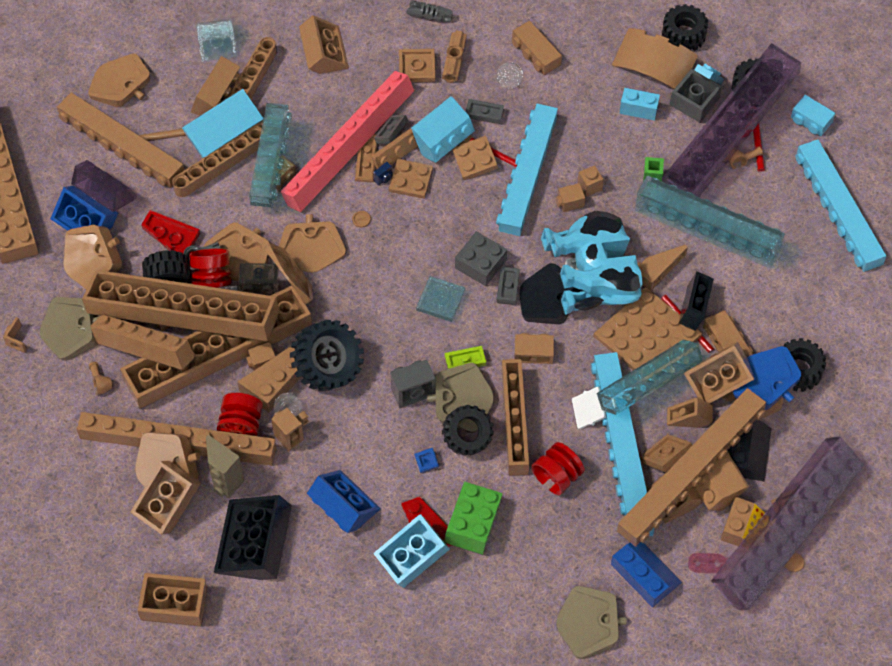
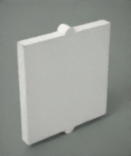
M600 387L584 391L583 394L572 398L578 429H583L589 425L594 426L596 422L607 418Z

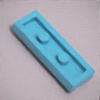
M697 64L696 72L720 85L723 83L724 78L720 77L721 72L707 64L703 66Z

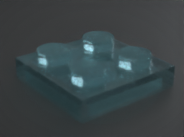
M429 276L416 306V311L452 322L464 295L465 287Z

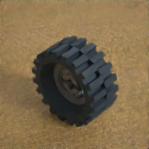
M325 320L302 329V332L298 333L295 337L298 341L292 342L291 348H294L295 351L290 352V358H294L295 362H292L291 366L292 368L297 367L298 370L294 374L297 378L302 376L301 383L304 385L310 384V389L329 391L343 387L357 378L355 374L360 373L361 368L358 365L364 362V359L360 358V354H364L363 348L359 349L358 344L362 342L360 338H354L357 334L354 330L348 331L349 325L346 323L340 325L341 321L338 320L332 322L331 320ZM334 354L332 357L316 360V356Z

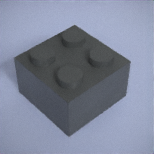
M691 69L672 91L670 106L701 122L719 100L722 86Z
M476 231L455 257V269L487 286L507 261V249Z
M427 359L415 361L409 366L398 367L390 372L391 390L399 408L425 400L428 394H436V379Z

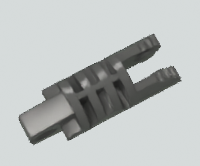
M414 0L410 1V6L406 12L410 16L425 17V19H434L440 22H451L453 11L441 6L436 7V5L429 3L426 5L424 2Z

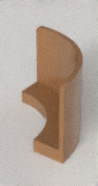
M629 28L612 66L639 72L675 89L692 69L698 55L681 44L677 47L669 43V39L656 34L653 37L646 34L645 30Z

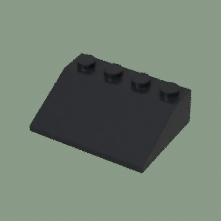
M280 495L230 499L214 573L257 580L277 579L292 505Z

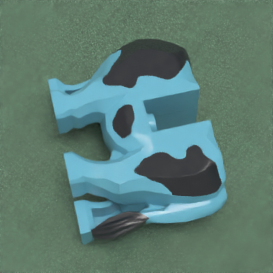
M593 211L577 220L569 230L556 233L549 228H544L541 241L545 251L552 250L554 257L575 253L578 270L566 264L562 266L560 272L564 288L575 287L578 290H584L582 292L564 291L561 303L565 315L573 310L586 311L599 305L629 304L640 299L643 284L642 274L637 265L636 255L623 256L630 238L625 233L621 218L608 212Z

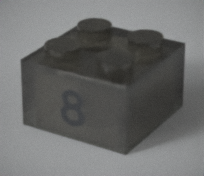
M240 263L239 288L241 292L271 296L280 291V274L276 264Z

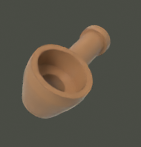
M760 146L745 154L738 149H732L728 153L730 166L736 169L733 163L741 161V167L745 166L749 159L761 156L763 152Z
M91 362L89 369L92 372L94 388L97 386L96 395L104 394L112 389L111 378L101 376L98 363Z

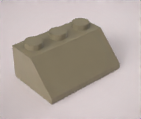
M207 435V455L213 490L221 497L225 495L227 498H230L244 482L240 456L210 435Z

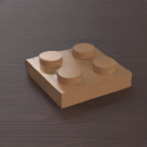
M399 49V72L408 75L411 83L435 82L434 49Z
M486 136L452 149L463 180L498 169Z
M397 159L389 192L425 199L433 166Z
M667 434L642 454L640 460L645 465L666 472L689 450L692 444Z

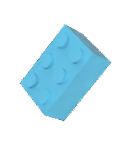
M420 514L373 554L395 582L404 588L449 551L450 548L427 519Z

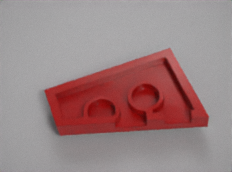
M149 210L141 224L142 229L169 251L173 250L183 254L187 247L194 245L200 235V229Z
M420 496L401 503L409 523L421 514L445 542L448 526Z

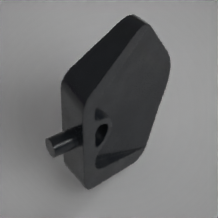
M554 263L547 264L526 279L521 285L519 295L522 317L525 321L557 325L563 324L569 314L565 315L561 303L563 293L566 290L572 292H580V290L575 287L564 288L560 276L562 268Z

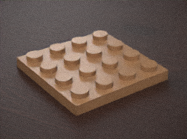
M645 287L641 291V297L638 301L626 304L602 325L593 336L612 353L617 352L618 358L650 385L702 336V333L698 329L695 331L679 324L680 315Z

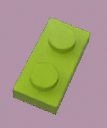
M482 346L444 353L447 369L467 363H474L477 367L486 366Z

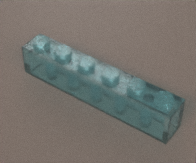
M266 104L249 194L252 206L273 208L274 201L278 199L276 187L281 183L279 171L280 169L283 170L284 166L282 154H286L287 143H285V139L289 138V128L287 127L288 123L291 124L292 113L289 112V105Z
M683 339L599 391L597 397L601 410L617 415L702 362L703 358L699 344Z

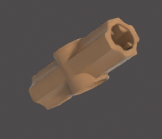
M456 30L452 32L449 47L447 48L442 79L449 83L458 81L467 34H464L462 31Z

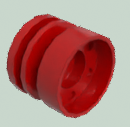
M211 248L196 250L189 254L190 267L199 269L191 273V277L195 278L192 280V284L219 288L232 283L231 277L228 276L231 274V270L222 268L230 264L229 250Z
M245 393L225 394L222 398L217 431L257 436L258 420L261 418L263 403L255 396Z
M561 442L554 443L546 451V456H540L531 466L533 474L542 485L549 479L555 483L549 491L558 496L570 487V483L576 481L585 471L580 458L573 450Z

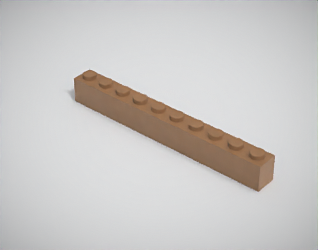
M747 388L618 523L617 532L635 547L640 542L644 543L650 535L649 532L661 525L663 522L662 518L666 514L670 515L675 510L678 501L685 500L689 490L699 485L702 480L701 477L713 470L715 467L714 463L718 459L721 461L728 453L727 450L731 446L737 445L740 441V436L743 433L747 434L753 427L752 423L764 416L766 402Z
M81 412L77 426L80 439L140 447L141 437L145 433L183 434L190 441L192 453L198 452L200 456L208 457L206 437L210 435L240 456L241 462L273 466L276 452V443L273 438Z

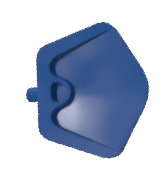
M780 346L747 357L754 380L733 391L736 399L748 388L766 402L764 410H768L782 397L789 403L795 398L789 391L800 381L801 371L787 347Z

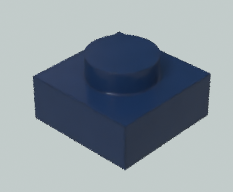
M386 162L373 172L374 182L378 186L391 179L392 166Z

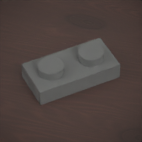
M468 99L465 112L469 115L470 119L500 124L504 105Z
M391 115L374 137L376 143L389 144L395 140L408 122L406 115Z
M501 267L497 303L516 304L520 269Z

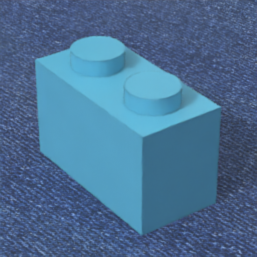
M624 88L619 114L655 121L660 95Z
M804 95L793 108L791 118L796 124L808 128L812 134L822 136L833 123L835 112Z

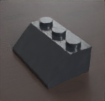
M756 419L752 423L753 427L747 434L743 433L740 436V441L736 446H731L728 449V453L744 478L764 482L771 428Z

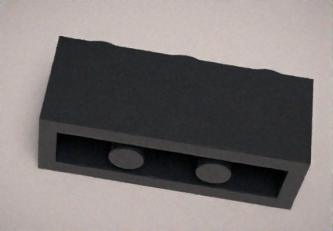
M696 271L687 286L679 324L695 331L697 330L706 315L714 278Z

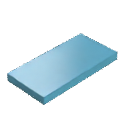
M241 89L185 125L182 129L201 157L204 158L264 118L246 92Z

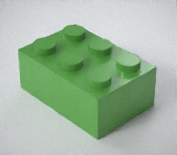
M464 481L446 531L445 543L483 555L500 507L502 493Z

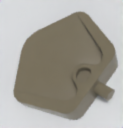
M56 297L50 302L41 324V338L59 359L63 361L69 360L97 345L90 325L100 316L96 317L94 314H88L82 298Z
M467 363L438 372L436 375V394L427 395L428 402H436V416L442 424L446 420L447 415L460 406L475 405L479 409H484L487 415L494 399L490 386L474 363ZM463 419L457 425V429L468 433L478 431L476 423L470 419Z
M576 586L571 590L560 610L556 625L560 635L577 659H585L614 647L619 637L618 625H626V617H617V601L614 594Z

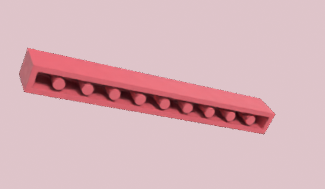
M394 71L281 190L287 206L302 212L414 92L408 75Z

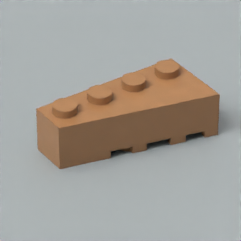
M291 346L239 380V392L260 399L263 403V409L269 413L301 378H297L294 374L298 371L297 367L292 368L291 366L295 359L290 358V352L295 351V349L291 348Z

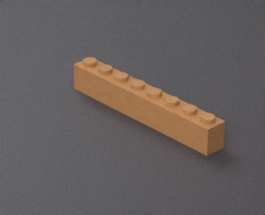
M72 92L57 106L59 118L63 122L71 123L79 132L82 130L91 140L94 141L96 139L105 149L108 150L110 148L117 157L121 159L124 157L131 166L141 168L148 177H155L162 186L167 185L171 188L173 186V178L184 171V166L181 162Z

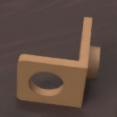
M16 317L12 324L7 326L3 338L7 346L26 353L24 343L14 339L22 326L19 318Z

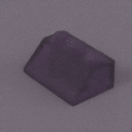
M88 160L76 165L74 168L71 184L112 212L133 202L137 198V195L130 188Z

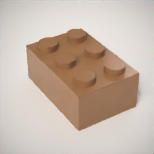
M160 461L130 513L161 535L171 533L201 482L173 462Z
M144 573L137 610L140 620L201 626L208 589L206 579Z

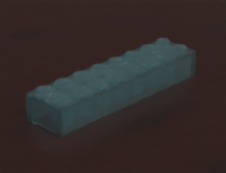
M646 176L637 192L635 212L772 269L781 251L785 233L779 229L768 227L760 221H754L743 214H737L726 207L718 206L707 199L699 198L691 192H685L674 185L661 182L657 178Z

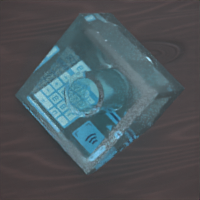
M232 19L196 23L201 61L220 59L221 56L224 58L237 57Z

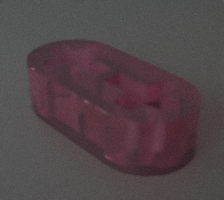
M694 553L688 560V568L695 573H722L727 564L726 558L723 555L714 553ZM695 559H699L701 563L699 567H695V563H692ZM715 560H719V563L721 564L720 567L717 568L715 564L709 563H714Z

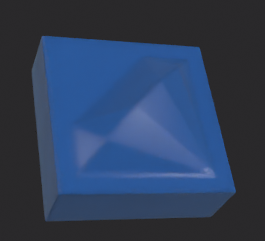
M433 447L414 454L420 473L439 467Z

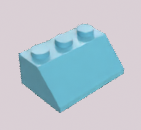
M451 96L411 128L421 155L435 163L475 131L469 115Z

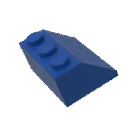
M73 185L63 187L50 219L67 231L89 225L103 226L110 230L118 213L79 186Z
M341 470L318 475L307 492L312 501L319 505L326 515L337 522L339 527L347 533L358 530L381 509Z
M640 542L636 547L632 543H628L612 556L611 565L652 608L682 583L644 543Z

